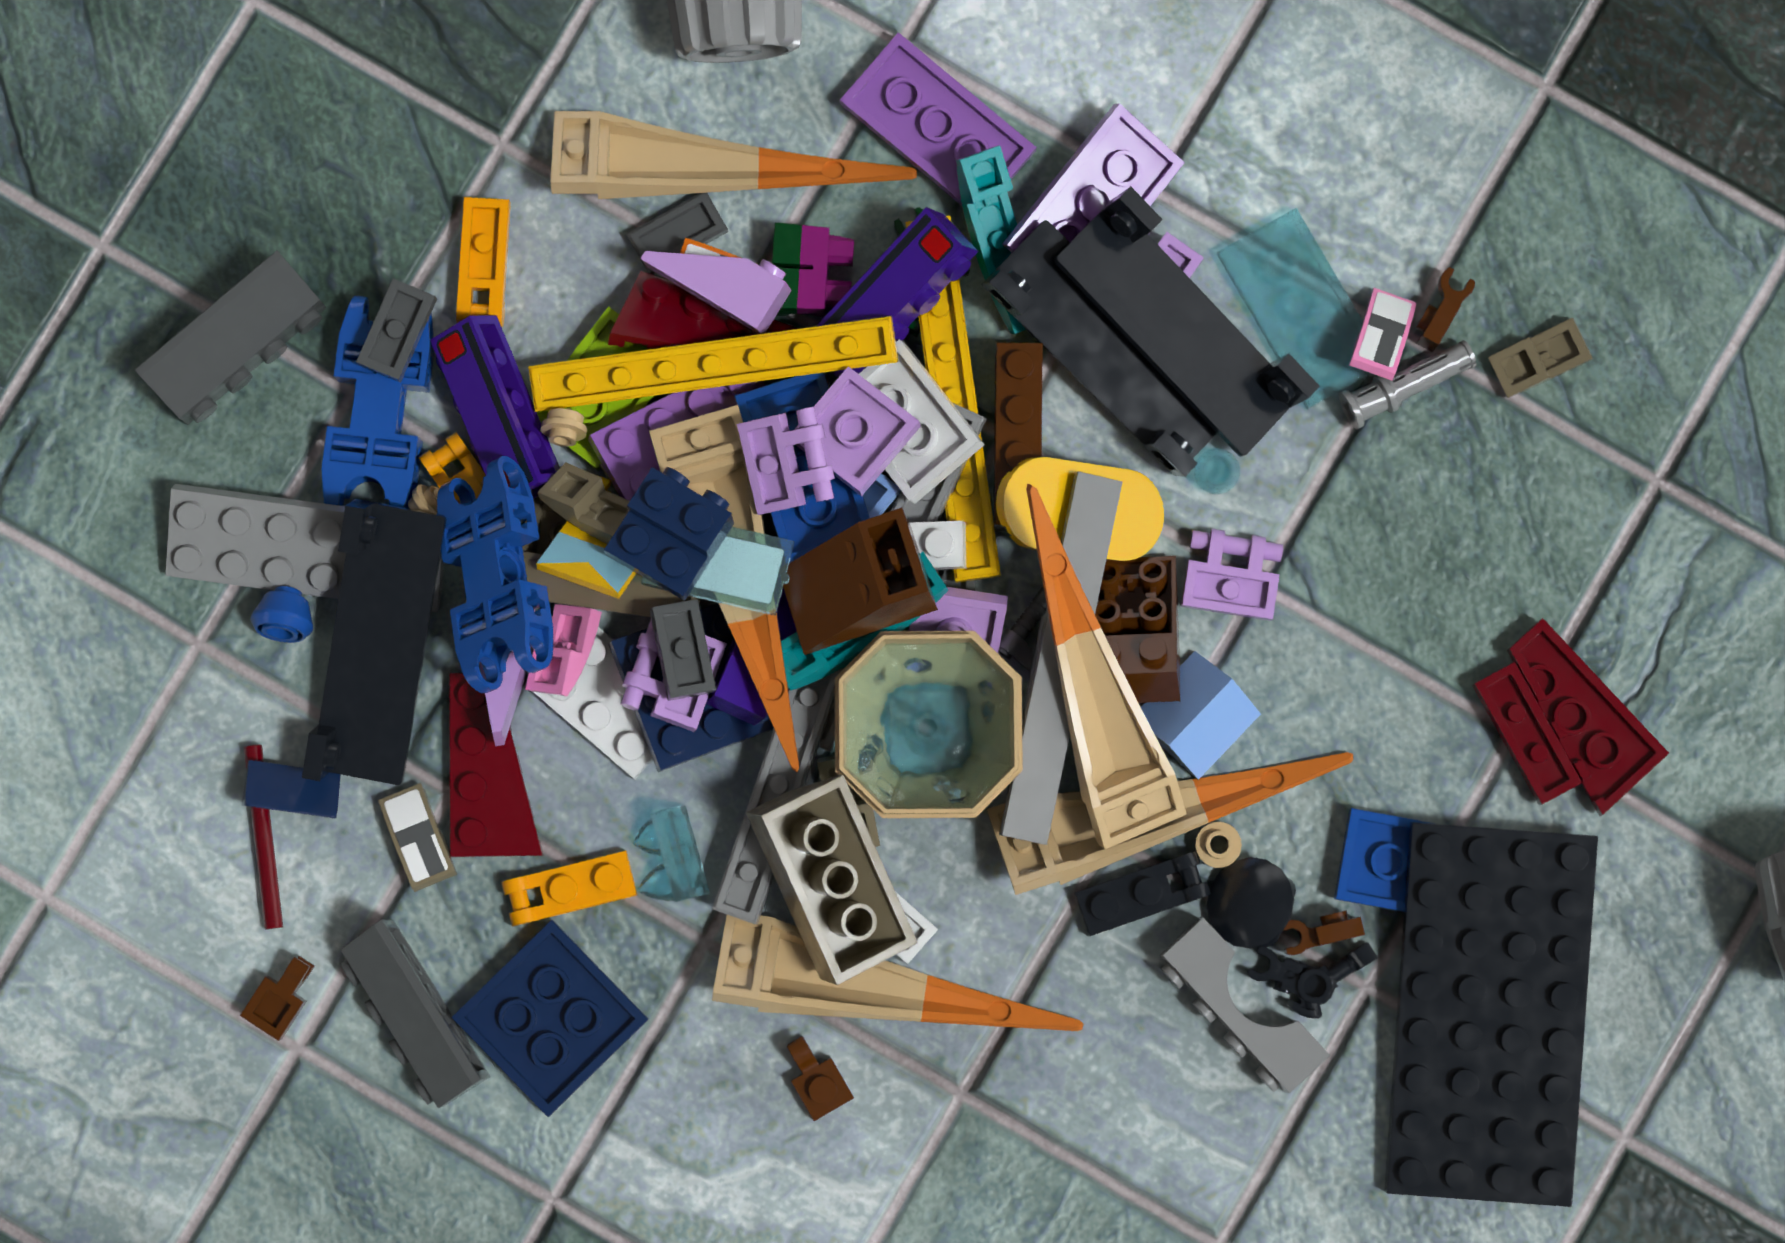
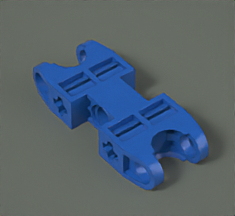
M354 296L349 303L339 332L334 377L339 383L355 384L350 428L327 426L321 468L324 504L344 506L345 499H350L352 491L358 485L364 482H375L382 486L384 498L389 500V505L409 509L408 501L412 498L413 489L418 485L421 463L419 456L422 455L423 441L418 436L403 435L401 433L407 390L430 393L435 354L430 341L434 338L432 312L400 383L356 363L373 325V321L368 320V297Z
M501 456L488 464L487 476L483 477V487L477 499L471 486L461 478H454L441 485L437 496V514L444 515L447 519L441 548L442 561L462 567L467 600L466 603L450 609L455 651L465 679L472 688L480 693H489L501 686L503 673L506 672V662L511 651H513L515 659L521 668L529 673H536L548 667L553 656V623L547 586L527 581L522 546L539 539L533 496L521 467L513 459ZM503 470L506 472L509 478L510 487H508ZM454 491L457 493L460 503L455 499ZM530 646L536 653V660L531 654ZM479 662L482 664L486 680L480 673Z

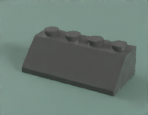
M276 250L137 367L135 371L180 420L187 425L193 420L196 423L202 422L217 409L218 405L215 402L225 393L230 391L233 394L246 386L253 377L250 372L263 361L269 364L278 359L286 351L288 346L285 343L298 332L302 335L306 334L317 326L322 320L320 313L326 309V306Z
M381 919L341 949L346 960L340 963L342 969L354 986L361 983L369 995L370 999L365 1002L369 1013L379 1026L383 1023H386L394 1036V1039L389 1041V1044L403 1065L410 1062L419 1078L413 1082L426 1104L434 1101L438 1108L444 1107L491 1077L462 1029L452 1018V1013L394 920Z

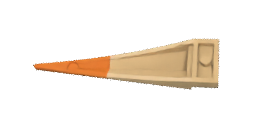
M601 111L554 112L550 180L552 194H598V199L912 180L917 178V170L913 167L833 159L755 147L680 132Z
M738 405L649 431L662 473L666 467L673 468L690 481L687 486L689 489L701 496L706 490H710L720 495L730 504L727 511L732 513L734 525L726 537L766 546L762 514L757 515L737 424L743 423ZM714 593L791 768L798 772L799 761L774 594L771 604L766 605Z
M1027 483V497L1081 798L1086 803L1097 843L1106 850L1187 815L1175 772L1100 627L1037 488Z
M1345 752L1266 768L1202 777L1199 780L1188 779L1178 781L1187 815L1106 850L1097 843L1086 803L1081 798V792L1057 794L1047 845L999 835L1006 803L988 808L987 812L1014 893L1018 895L1058 881L1060 885L1260 802L1350 764L1353 761V754Z
M726 915L712 1001L758 1008V1012L1065 1031H1080L1083 1029L1084 1024L1078 1019L983 993L886 960L839 985H835L820 979L796 926L774 917L762 915L758 925Z

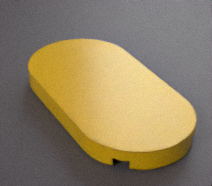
M1035 457L1018 463L1019 465L1012 472H1008L1000 482L996 496V511L1002 527H1006L1011 535L1009 537L1016 544L1027 549L1037 550L1026 491L1027 483L1037 488L1061 541L1074 474L1078 471L1122 481L1106 560L1129 561L1143 556L1155 545L1163 528L1164 507L1160 493L1149 478L1134 470L1049 457Z

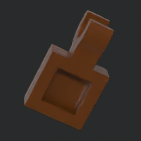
M1451 267L1447 268L1438 280L1441 302L1437 308L1429 304L1416 326L1417 329L1423 331L1416 344L1430 352H1433L1440 344L1461 307V303L1472 293L1475 287V281L1470 279L1463 290H1453L1449 285V279L1454 272V269Z
M1347 910L1320 916L1321 926L1312 928L1307 927L1301 921L1289 920L1284 930L1295 929L1300 935V940L1296 946L1285 948L1284 952L1286 955H1298L1311 947L1363 936L1365 932L1361 917L1349 919Z
M298 956V958L294 957L279 981L266 976L240 1016L277 1041L282 1040L307 1000L297 995L296 992L306 981L315 965Z
M803 1036L787 1044L788 1050L802 1074L791 1079V1082L813 1121L854 1099L852 1092L831 1057L818 1063Z

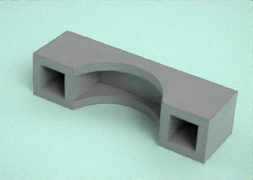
M1204 917L1199 918L1159 955L1166 962L1160 969L1178 989L1184 984L1190 988L1198 997L1192 1002L1194 1007L1208 1022L1212 1023L1217 1018L1229 1031L1223 1038L1242 1058L1249 1053L1256 1060L1260 1067L1255 1073L1273 1092L1280 1087L1284 1092L1290 1094L1330 1054L1299 1021L1293 1020L1281 1025L1263 1026L1249 1020L1236 1008L1230 997L1227 985L1228 969L1235 951Z

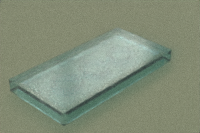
M1297 208L1217 252L1219 260L1277 359L1289 353L1320 385L1309 399L1303 401L1307 410L1372 374L1349 366L1355 341L1362 327L1363 320Z

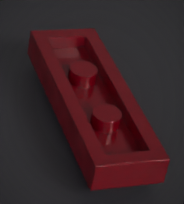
M1515 662L1472 684L1538 805H1543L1582 783Z

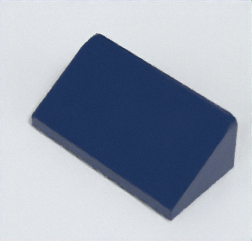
M248 760L241 806L335 819L337 818L341 774L329 772L321 781L302 778V767Z

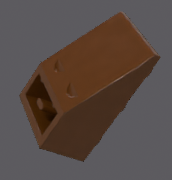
M902 507L854 524L780 568L779 571L804 655L938 610L912 527Z
M1176 556L1139 557L1129 561L1106 560L1095 616L1138 703L1181 701Z

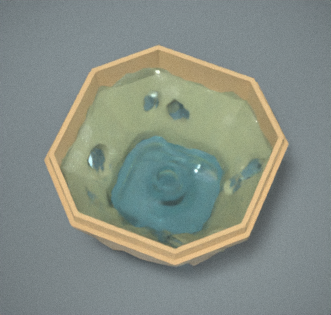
M881 631L835 677V772L838 775H844L847 784L881 818H977L1023 771L1022 677L975 631ZM925 719L934 721L937 726L936 733L929 737L922 735L919 731V724Z

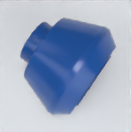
M278 586L274 591L267 592L250 618L258 634L274 641L286 643L300 642L313 631L309 602L302 597L301 591L293 587Z

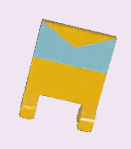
M599 476L602 478L604 488L607 491L611 486V480ZM569 521L564 524L536 563L537 570L617 599L620 598L637 574L607 556L604 551L607 546L606 543L587 534Z

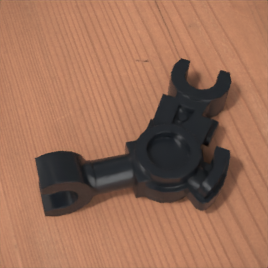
M1366 942L1328 967L1325 965L1320 967L1309 966L1301 961L1296 962L1288 957H1285L1282 963L1278 960L1273 950L1267 947H1258L1256 952L1268 957L1270 967L1264 973L1248 969L1247 974L1256 981L1276 980L1273 989L1286 994L1294 993L1301 1000L1300 1004L1292 1000L1287 1001L1288 1006L1294 1012L1307 1018L1322 1017L1320 1005L1325 1004L1332 997L1334 989L1338 987L1336 983L1378 959L1370 944Z

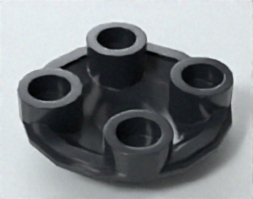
M1248 857L1235 861L1218 873L1209 888L1211 895L1208 896L1206 904L1209 922L1216 932L1233 946L1250 949L1259 946L1270 947L1278 941L1280 934L1291 919L1296 893L1295 884L1291 879L1287 878L1281 868L1266 859Z

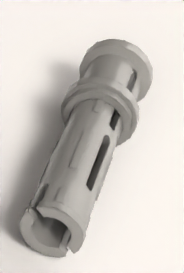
M1462 340L1450 348L1396 373L1393 381L1376 375L1373 377V382L1351 393L1348 390L1340 392L1339 400L1350 424L1357 430L1364 426V421L1384 411L1390 413L1397 411L1402 405V401L1427 390L1454 375L1476 367V358L1469 344Z

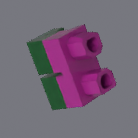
M775 222L772 264L786 273L783 280L786 281L792 290L776 316L812 314L813 316L825 317V311L832 310L852 288L851 281L827 280L828 265L853 267L854 240L830 235V228Z

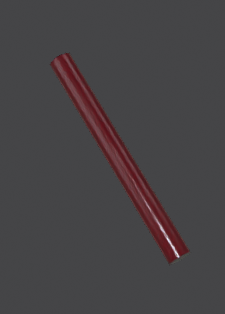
M262 745L244 747L247 772L248 760L264 762ZM251 807L265 930L283 928L270 810Z

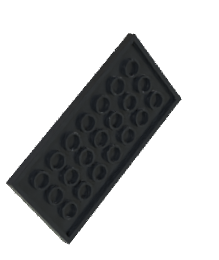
M1410 822L1384 1188L1387 1194L1572 1207L1598 836Z

